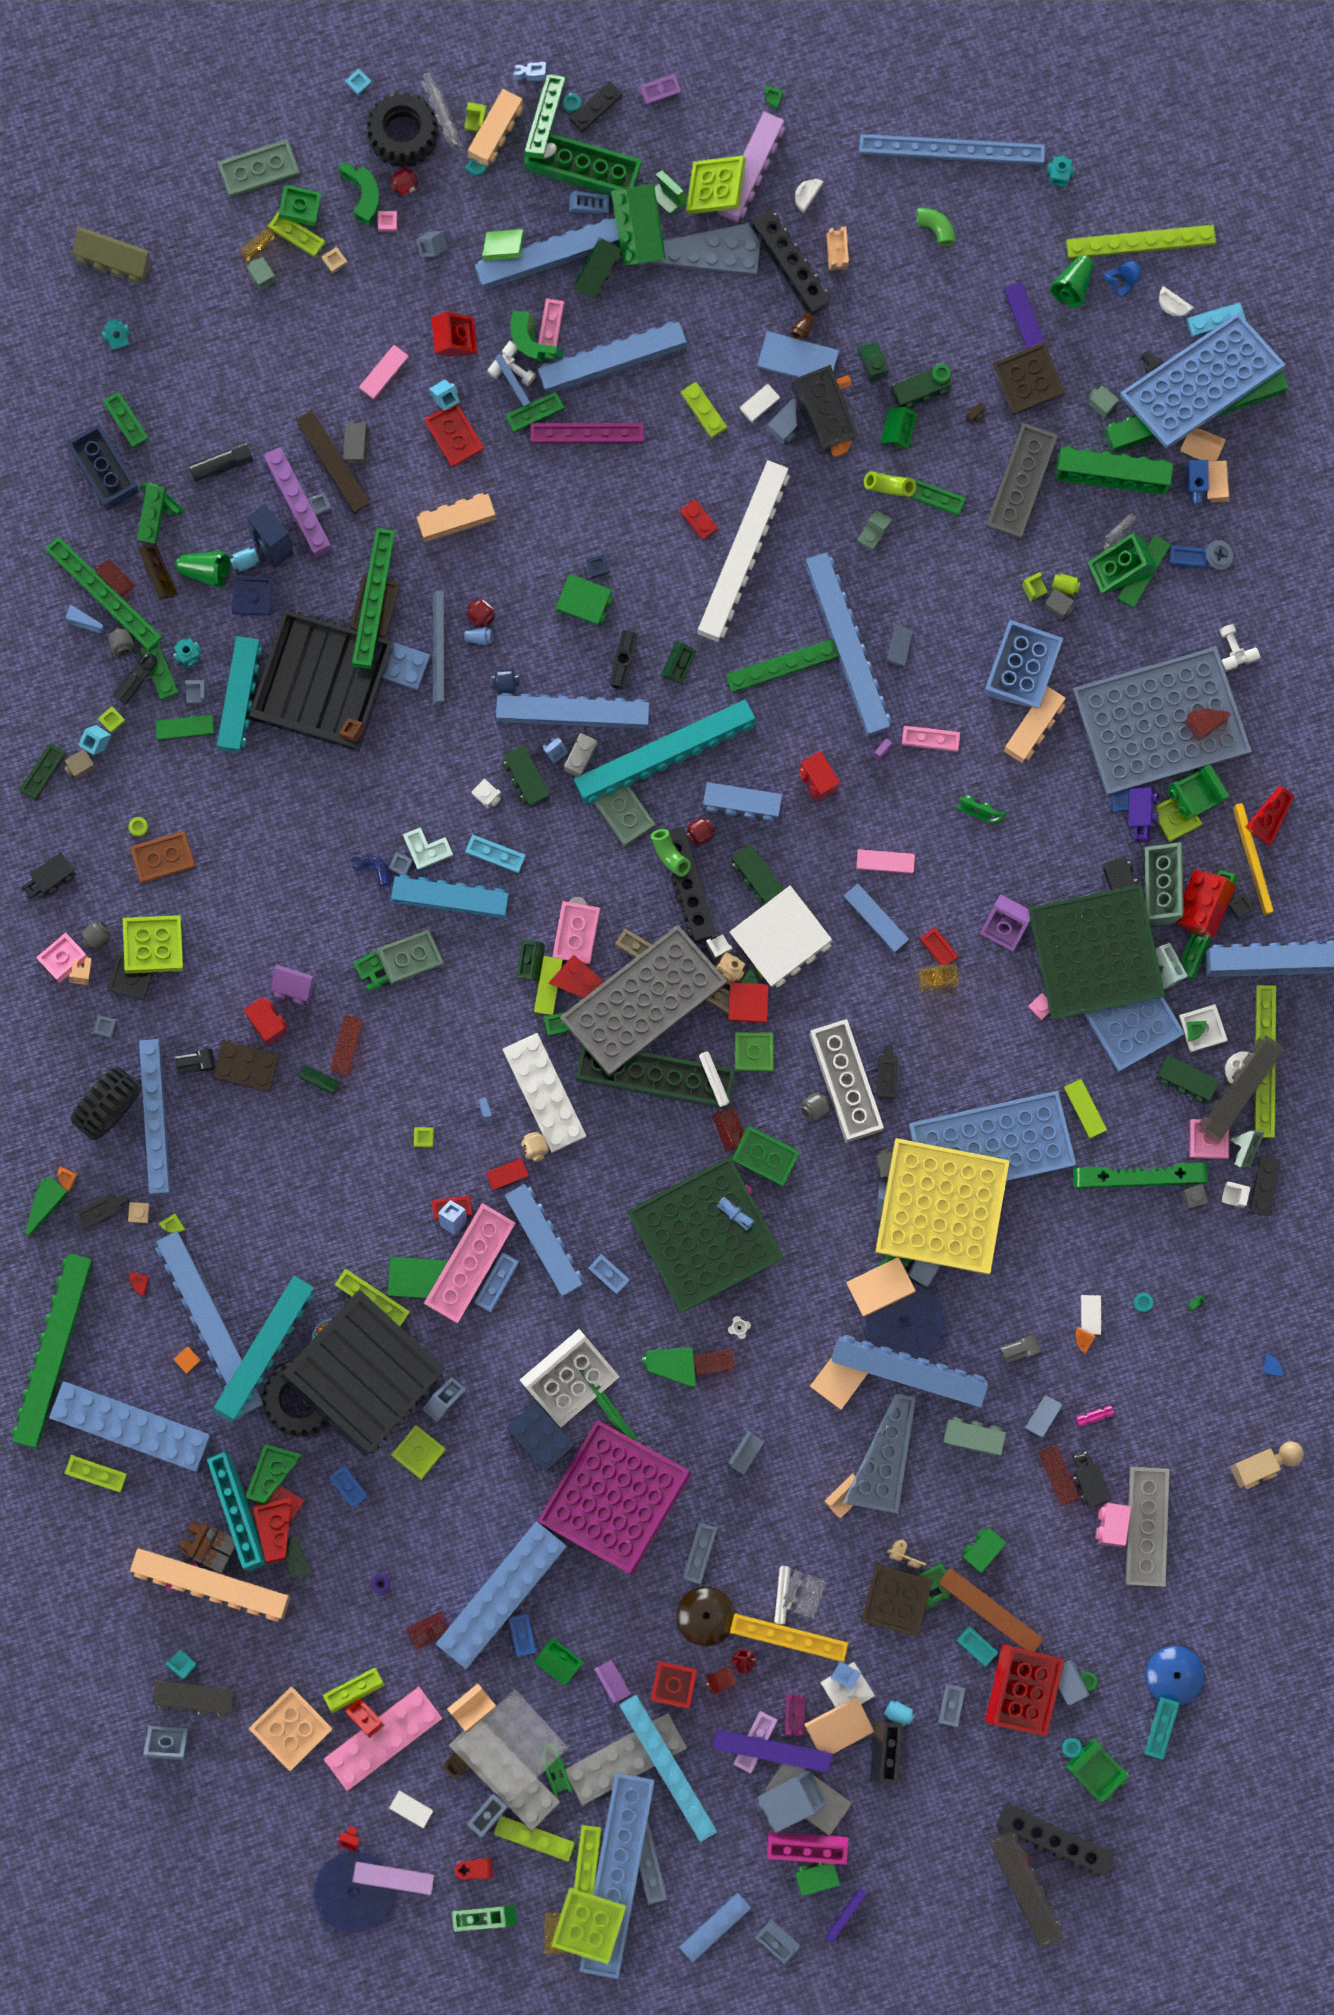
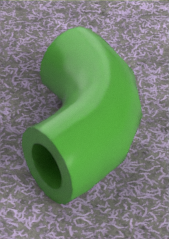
M917 208V226L932 229L936 233L939 246H951L956 243L953 226L945 215L934 209Z
M660 829L654 831L651 834V840L660 860L676 875L685 876L691 868V862L675 848L668 830Z

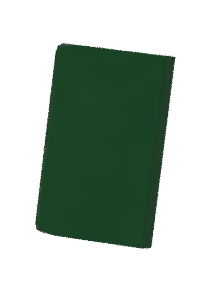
M676 642L661 676L682 685L697 651L683 642Z
M522 941L517 972L518 979L540 980L545 950L544 943L539 941Z
M305 1066L298 1074L300 1079L331 1095H334L339 1085V1081L309 1066Z

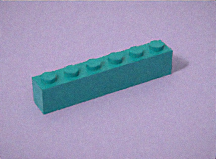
M236 636L217 743L218 750L241 754L242 748L246 747L247 737H244V734L250 725V719H247L253 705L251 694H255L256 691L254 677L259 674L260 664H257L258 657L262 656L263 646H260L259 639Z
M223 1452L207 1459L242 1568L251 1572L268 1565L265 1561L262 1544L232 1455Z

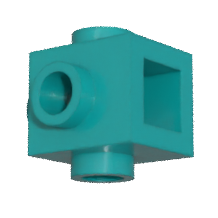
M1065 156L1054 157L1053 162L1048 164L1047 174H1050L1048 184L1067 187L1069 178H1073L1075 168L1071 166L1072 160Z
M117 319L108 321L107 325L104 326L105 331H102L105 343L109 342L111 350L129 345L127 336L130 335L127 324L123 325L122 321ZM118 331V335H113V332Z
M191 638L188 640L182 639L174 646L176 653L173 656L178 664L182 663L184 668L192 667L201 660L199 653L202 651L198 643H193Z

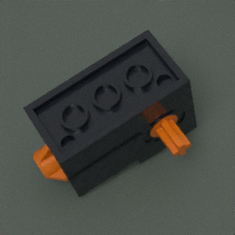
M831 365L795 378L791 388L803 419L807 423L818 454L831 450L832 455L837 457L848 452L852 441L856 439L858 433L841 392L842 389L852 386L849 375L836 379Z

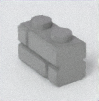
M580 733L577 743H575L564 765V771L575 777L583 775L597 747V740Z

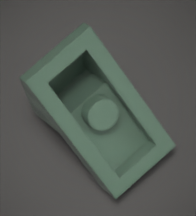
M876 510L869 518L857 542L873 551L891 524L892 519Z
M1249 1131L1230 1140L1241 1146L1236 1155L1235 1165L1251 1168L1264 1134L1263 1131Z

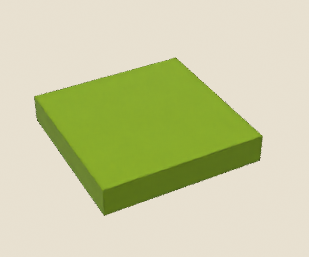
M1171 798L1157 805V812L1159 814L1158 825L1168 843L1202 826L1198 816L1186 821L1180 814L1177 804Z
M415 1425L391 1456L422 1480L446 1449Z

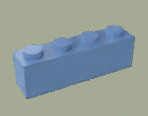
M707 782L703 808L711 813L723 811L726 815L730 816L741 814L748 819L760 817L763 818V821L774 822V820H778L782 794Z

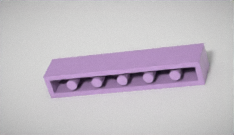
M763 112L743 154L746 158L739 208L718 211V215L737 223L740 218L745 217L748 210L746 205L748 201L752 202L755 195L753 190L762 181L763 176L761 173L763 169L767 170L770 159L768 158L777 149L778 144L776 141L778 137L782 138L784 134L783 119Z

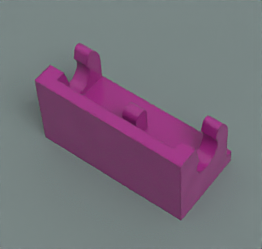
M786 1695L785 1735L805 1734L806 1696Z

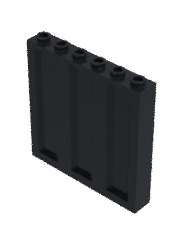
M284 610L249 717L255 722L360 752L394 649L393 642L385 636L377 637L371 669L352 666L358 633V631H355V628L348 625L341 627L331 620L324 622L314 615H308L307 617L301 615V612L296 610ZM348 718L363 722L366 726L357 742L344 739L339 735Z
M358 1290L279 1377L366 1457L368 1454L373 1455L380 1448L378 1444L382 1439L386 1441L392 1435L391 1429L395 1425L397 1427L400 1426L406 1419L404 1417L406 1412L409 1411L411 1413L418 1406L416 1401L420 1397L424 1399L431 1391L429 1387L433 1383L436 1385L444 1377L442 1372L445 1368L366 1294Z

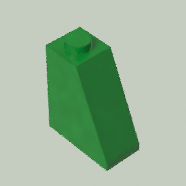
M692 1347L646 1351V1356H642L643 1368H647L648 1373L690 1388L696 1387Z

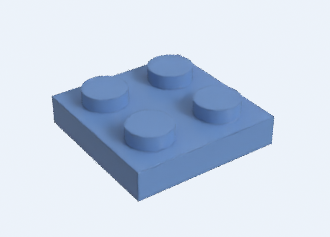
M394 642V649L384 680L418 691L430 659V654Z

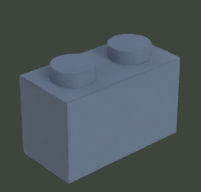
M493 1793L467 1825L480 1837H483L508 1806Z

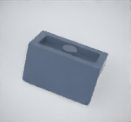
M749 1430L727 1464L742 1475L745 1474L764 1444V1441L751 1434L752 1432Z

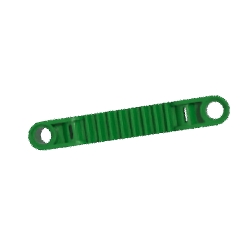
M1207 1163L1177 1164L1172 1169L1168 1166L1165 1171L1162 1167H1159L1157 1172L1154 1167L1149 1172L1147 1167H1144L1142 1172L1139 1168H1136L1134 1173L1131 1168L1126 1173L1123 1168L1119 1172L1116 1169L1111 1171L1107 1167H1081L1073 1169L1074 1189L1209 1183ZM1178 1170L1183 1174L1180 1179L1178 1175H1175ZM1101 1173L1107 1177L1104 1182H1102L1101 1178H1098Z

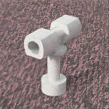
M509 341L502 350V356L510 370L523 378L521 381L523 384L529 386L534 381L536 374L531 370L526 372L514 363L515 359L513 357L519 349L514 343ZM496 360L487 370L488 374L495 379H498L503 372Z
M1234 624L1220 629L1222 637H1227L1233 651L1230 653V657L1221 660L1225 672L1236 669L1239 664L1244 662L1249 664L1261 658L1257 648L1245 651L1244 648H1239L1234 633L1237 632Z

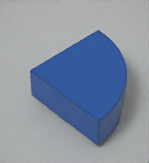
M1265 1354L1262 1374L1282 1377V1366L1275 1357Z

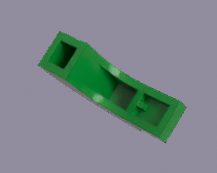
M342 162L338 168L339 175L355 184L362 192L361 200L353 210L354 218L370 227L378 214L380 205L377 183L372 174L363 166L357 172L353 165H346Z
M513 310L511 334L515 345L521 352L532 360L543 364L545 359L555 360V358H563L564 351L560 348L536 342L534 330L537 317L529 312Z

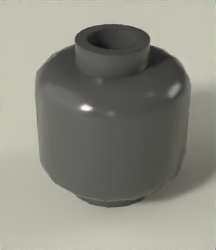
M117 628L108 637L111 652L118 657L129 656L135 648L133 636L126 629Z
M93 921L82 931L84 938L82 942L89 949L91 947L100 949L110 939L109 933L111 931L104 922Z
M812 1093L801 1103L800 1110L802 1115L807 1120H819L829 1112V1100L824 1094Z

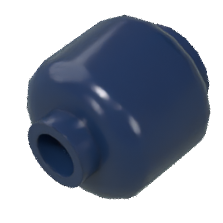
M513 669L496 670L495 675H492L493 690H496L498 694L514 693L516 686H519V675H515Z

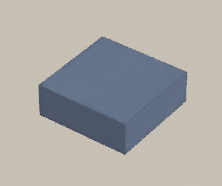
M324 492L307 499L316 517L332 510Z
M396 852L388 870L398 875H407L414 860Z
M98 1015L93 1034L112 1039L117 1020Z

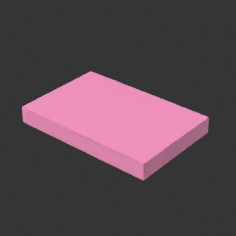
M562 902L553 958L568 961L572 955H575L584 964L590 965L600 908Z

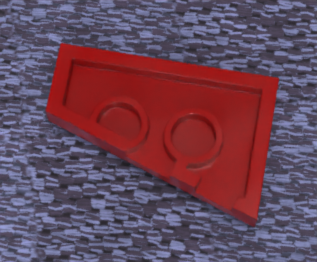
M1279 786L1245 828L1265 845L1271 846L1295 796L1285 787Z
M572 955L548 984L584 999L603 984L604 981L575 955Z
M292 1498L253 1507L266 1564L286 1559Z

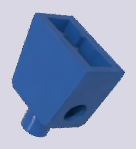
M1189 460L1184 465L1186 494H1192V504H1203V494L1209 491L1208 460ZM1195 481L1199 483L1200 487L1195 485Z

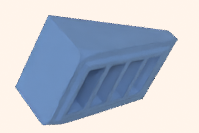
M573 191L570 194L569 212L608 214L609 195ZM584 199H587V206H584ZM599 200H602V208H599Z
M69 606L66 615L68 624L104 634L105 629L101 623L74 606Z

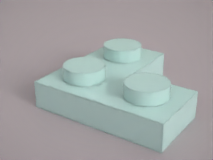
M421 827L403 834L417 870L453 856L446 837L427 844Z

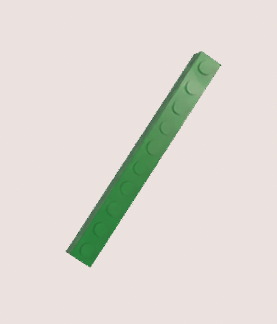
M1280 371L1213 418L1285 394L1289 387L1283 372ZM1135 415L1127 417L1124 422L1118 423L1116 421L1108 424L1104 432L1112 453L1156 438L1141 419L1135 417Z
M70 1253L68 1257H64L62 1263L64 1271L62 1276L58 1277L56 1287H59L57 1295L54 1294L52 1297L51 1306L53 1308L51 1314L48 1313L45 1320L47 1325L46 1332L41 1334L39 1343L42 1345L40 1351H36L34 1362H36L35 1369L30 1371L28 1381H31L29 1389L26 1388L23 1394L24 1406L19 1408L17 1414L19 1419L18 1426H14L11 1437L14 1438L13 1442L36 1449L39 1447L94 1262L92 1259Z

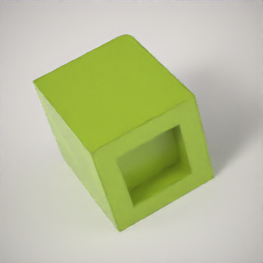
M468 102L464 129L478 132L486 118V105Z
M1041 572L1025 579L1022 584L1030 602L1048 593L1041 580Z

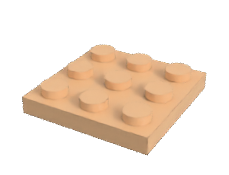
M291 1686L249 1730L291 1771L333 1728Z

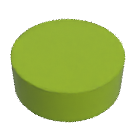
M136 817L130 821L129 830L133 836L142 837L148 832V824L145 819Z

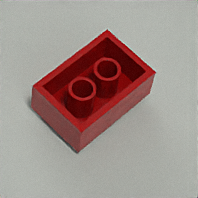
M1194 870L1183 895L1184 916L1174 923L1182 930L1215 938L1236 886L1227 877Z

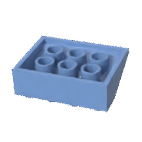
M1009 620L983 694L1001 701L1039 709L1063 638Z

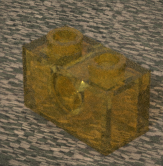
M956 963L918 969L919 991L958 986L959 977Z

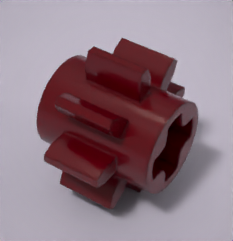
M747 1649L737 1651L736 1656H732L733 1669H737L741 1674L750 1673L752 1667H756L755 1654H751Z

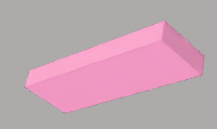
M546 298L538 344L557 347L564 301Z
M393 345L359 386V389L374 400L407 361L409 356Z
M904 726L901 746L958 752L960 732Z
M858 849L856 869L913 874L915 854Z

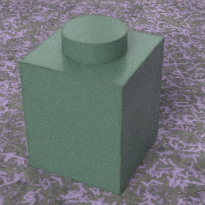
M263 257L252 260L247 266L248 273L259 290L276 282L275 275Z
M1101 386L1098 390L1095 388L1088 396L1090 398L1088 405L1104 419L1117 406L1119 401L1104 386Z

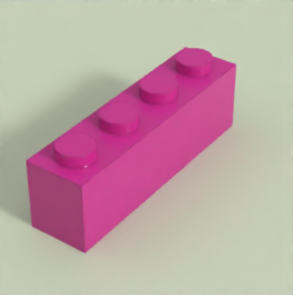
M783 1832L768 1833L767 1859L847 1864L848 1837Z

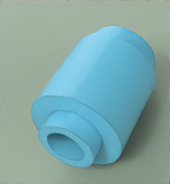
M247 548L232 554L233 558L230 559L234 570L238 569L239 572L256 566V563L260 562L254 548Z
M892 1700L884 1712V1715L888 1716L887 1719L902 1724V1727H905L906 1724L909 1726L915 1716L912 1714V1709L898 1701L893 1702Z

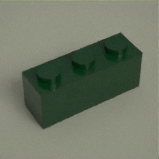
M599 237L572 287L593 299L595 296L598 297L603 290L602 283L604 280H608L612 273L611 267L613 263L616 264L621 257V253H619L621 249Z
M933 369L892 384L891 392L898 407L911 409L919 402L926 403L932 400L934 396L948 394L951 390L952 382L949 379L945 384L936 383L932 378Z
M523 745L504 754L505 761L502 762L507 772H511L513 776L511 781L515 789H520L522 794L519 797L523 805L527 804L530 809L549 800L550 794L525 746Z
M751 844L732 857V868L736 873H741L744 877L742 881L747 888L751 887L755 892L753 895L759 903L765 905L784 890Z
M1170 1055L1165 1057L1156 1076L1160 1084L1167 1087L1171 1085L1177 1088L1176 1091L1182 1095L1189 1094L1194 1097L1193 1099L1201 1104H1204V1102L1208 1103L1211 1100L1220 1081Z

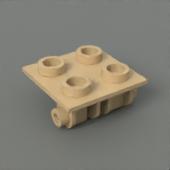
M898 1540L894 1543L892 1550L889 1549L886 1552L890 1554L889 1558L898 1562L902 1561V1559L908 1561L907 1565L919 1569L920 1566H926V1563L904 1555L907 1548V1543L904 1540Z

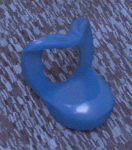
M1129 261L1117 269L1104 273L1103 278L1113 284L1114 293L1121 297L1126 295L1131 287L1140 280L1142 269L1136 262ZM1119 274L1125 279L1126 285L1124 288L1118 289V282L1115 277H1112L1113 275Z

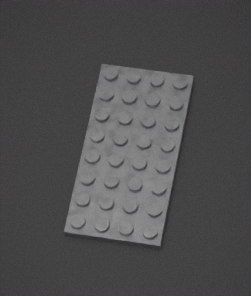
M677 925L564 1013L560 1020L607 1075L610 1076L725 986L727 980L680 926Z

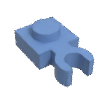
M546 62L528 63L527 67L522 65L515 66V80H522L524 78H527V81L546 80Z

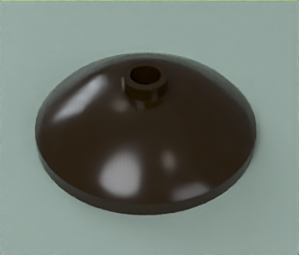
M713 1587L695 1588L688 1592L678 1605L676 1613L677 1625L682 1635L690 1642L700 1646L715 1645L723 1641L730 1634L735 1610L731 1600L722 1591ZM704 1612L710 1614L708 1620L703 1619L702 1614Z

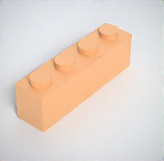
M502 89L468 149V158H473L476 162L482 165L485 164L487 167L490 162L493 163L496 160L498 148L503 147L507 137L505 136L507 132L513 130L515 118L517 116L520 117L523 112L522 98Z
M483 493L473 496V499L467 501L466 499L459 500L451 506H440L436 511H424L417 516V523L424 543L496 520L489 495H484Z
M1047 686L1039 709L1033 707L1030 709L1005 746L1004 752L1021 763L1025 759L1029 761L1035 752L1032 750L1035 744L1040 745L1045 735H1043L1045 729L1050 730L1055 720L1053 717L1056 713L1060 715L1066 705L1063 704L1065 697Z

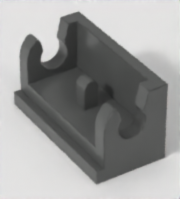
M346 423L343 460L349 461V464L368 465L370 428L366 423Z

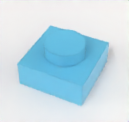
M360 69L356 70L345 81L358 96L372 84V81Z

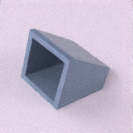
M810 1769L758 1796L759 1806L765 1811L768 1823L776 1833L828 1805Z

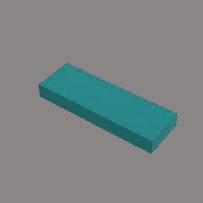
M1160 1697L1144 1751L1145 1755L1164 1760L1180 1702Z

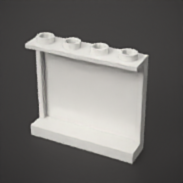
M791 885L730 931L731 935L772 988L774 986L778 988L784 984L787 976L797 974L801 970L800 966L804 963L810 964L817 958L815 956L817 953L827 951L832 946L830 943L833 942Z

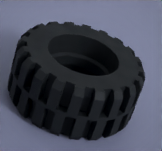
M393 92L394 96H384V100L382 102L378 100L375 103V108H371L369 112L370 117L367 118L369 144L373 148L374 154L376 156L380 155V160L384 163L390 161V165L394 167L396 164H400L401 167H406V164L415 166L418 160L421 162L426 160V154L431 155L433 147L437 144V117L433 108L429 107V103L425 99L421 101L419 95L414 94V96H410V92H404V95H399V92ZM408 117L419 124L420 132L410 141L396 142L386 135L385 128L395 118Z
M121 1067L111 1068L92 1086L74 1109L70 1118L72 1124L91 1140L101 1139L116 1125L134 1103L141 1091L140 1083Z
M290 1362L276 1369V1372L268 1378V1382L263 1389V1409L271 1424L282 1433L292 1437H309V1435L319 1433L320 1430L326 1428L329 1424L316 1411L307 1417L296 1418L284 1410L282 1395L288 1385L279 1376L291 1364Z

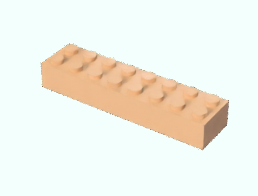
M137 1548L130 1569L131 1572H134V1577L146 1581L150 1577L153 1578V1583L165 1587L169 1583L172 1584V1589L185 1592V1589L191 1590V1595L200 1598L207 1595L210 1596V1601L219 1604L226 1601L229 1602V1607L241 1610V1607L247 1608L246 1612L257 1616L261 1612L266 1614L265 1618L278 1622L279 1618L284 1620L291 1598L272 1590Z

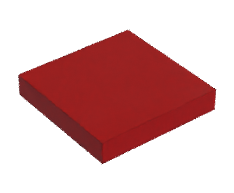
M730 982L728 1021L767 1023L768 985Z

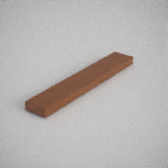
M949 1568L939 1581V1585L1023 1649L1035 1652L1044 1640L952 1568Z

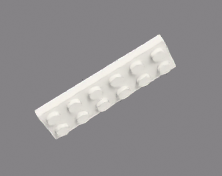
M538 1033L503 1048L502 1050L546 1139L551 1153L585 1138L586 1134Z

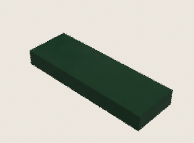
M49 743L19 791L36 801L67 753Z

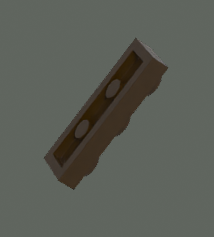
M142 545L138 550L159 600L174 598L178 594L157 545Z

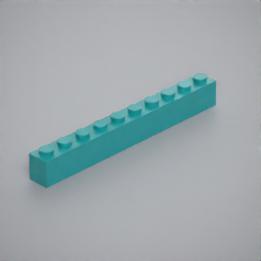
M743 700L574 778L575 786L584 804L595 803L604 794L607 796L612 795L618 789L629 787L639 779H647L654 772L666 770L669 765L679 764L685 758L691 755L696 756L708 747H716L723 740H731L743 731L748 732L756 726L755 717L747 701Z

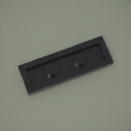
M609 81L570 117V121L583 133L622 97V93Z
M1260 1156L1249 1213L1269 1216L1280 1164L1279 1159Z

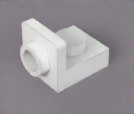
M485 779L471 792L488 809L491 805L493 807L496 806L501 800V791L496 790Z

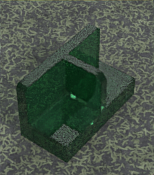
M299 1536L289 1539L285 1561L292 1580L312 1574Z

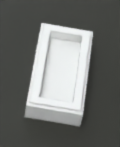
M767 384L744 403L740 410L751 422H754L780 400V396Z
M1081 1295V1328L1093 1335H1101V1296Z
M401 1791L398 1792L389 1807L424 1828L433 1813L432 1809Z

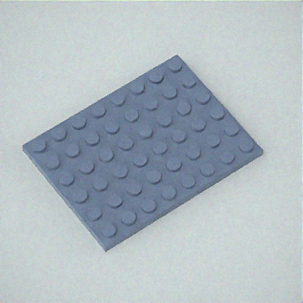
M1217 647L1072 689L1107 796L1197 770L1209 764L1214 765L1248 755L1252 752Z

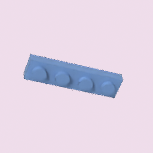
M737 1893L679 1948L692 1962L695 1961L751 1907Z

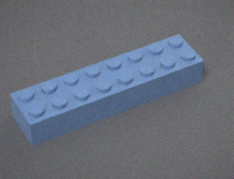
M1313 941L1308 942L1307 945H1300V942H1291L1285 946H1281V943H1270L1269 946L1254 943L1250 944V947H1243V944H1233L1231 947L1212 945V948H1209L1204 956L1205 976L1233 977L1334 973V941L1326 942L1327 944H1319V942Z
M64 1381L49 1417L54 1421L196 1473L199 1472L212 1437L207 1433Z
M536 1521L437 1641L436 1645L467 1670L567 1546Z

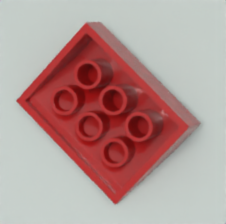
M1002 1644L985 1722L1047 1737L1064 1659Z

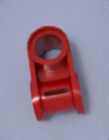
M492 1858L459 1862L455 1867V1875L464 1880L493 1878ZM463 1864L466 1868H469V1872L466 1873V1876H462V1873H458V1869H460L462 1867L461 1865Z

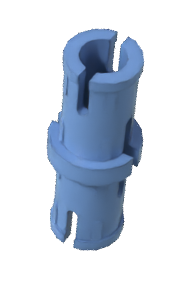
M725 1197L719 1201L720 1204H717L718 1208L730 1216V1220L736 1221L746 1231L754 1224V1220L749 1218L742 1212L740 1207H736Z

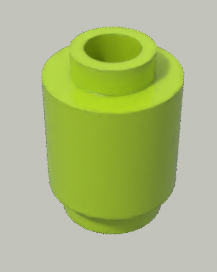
M1055 574L1052 589H1057L1063 594L1073 596L1074 593L1078 594L1080 582H1077L1078 578Z

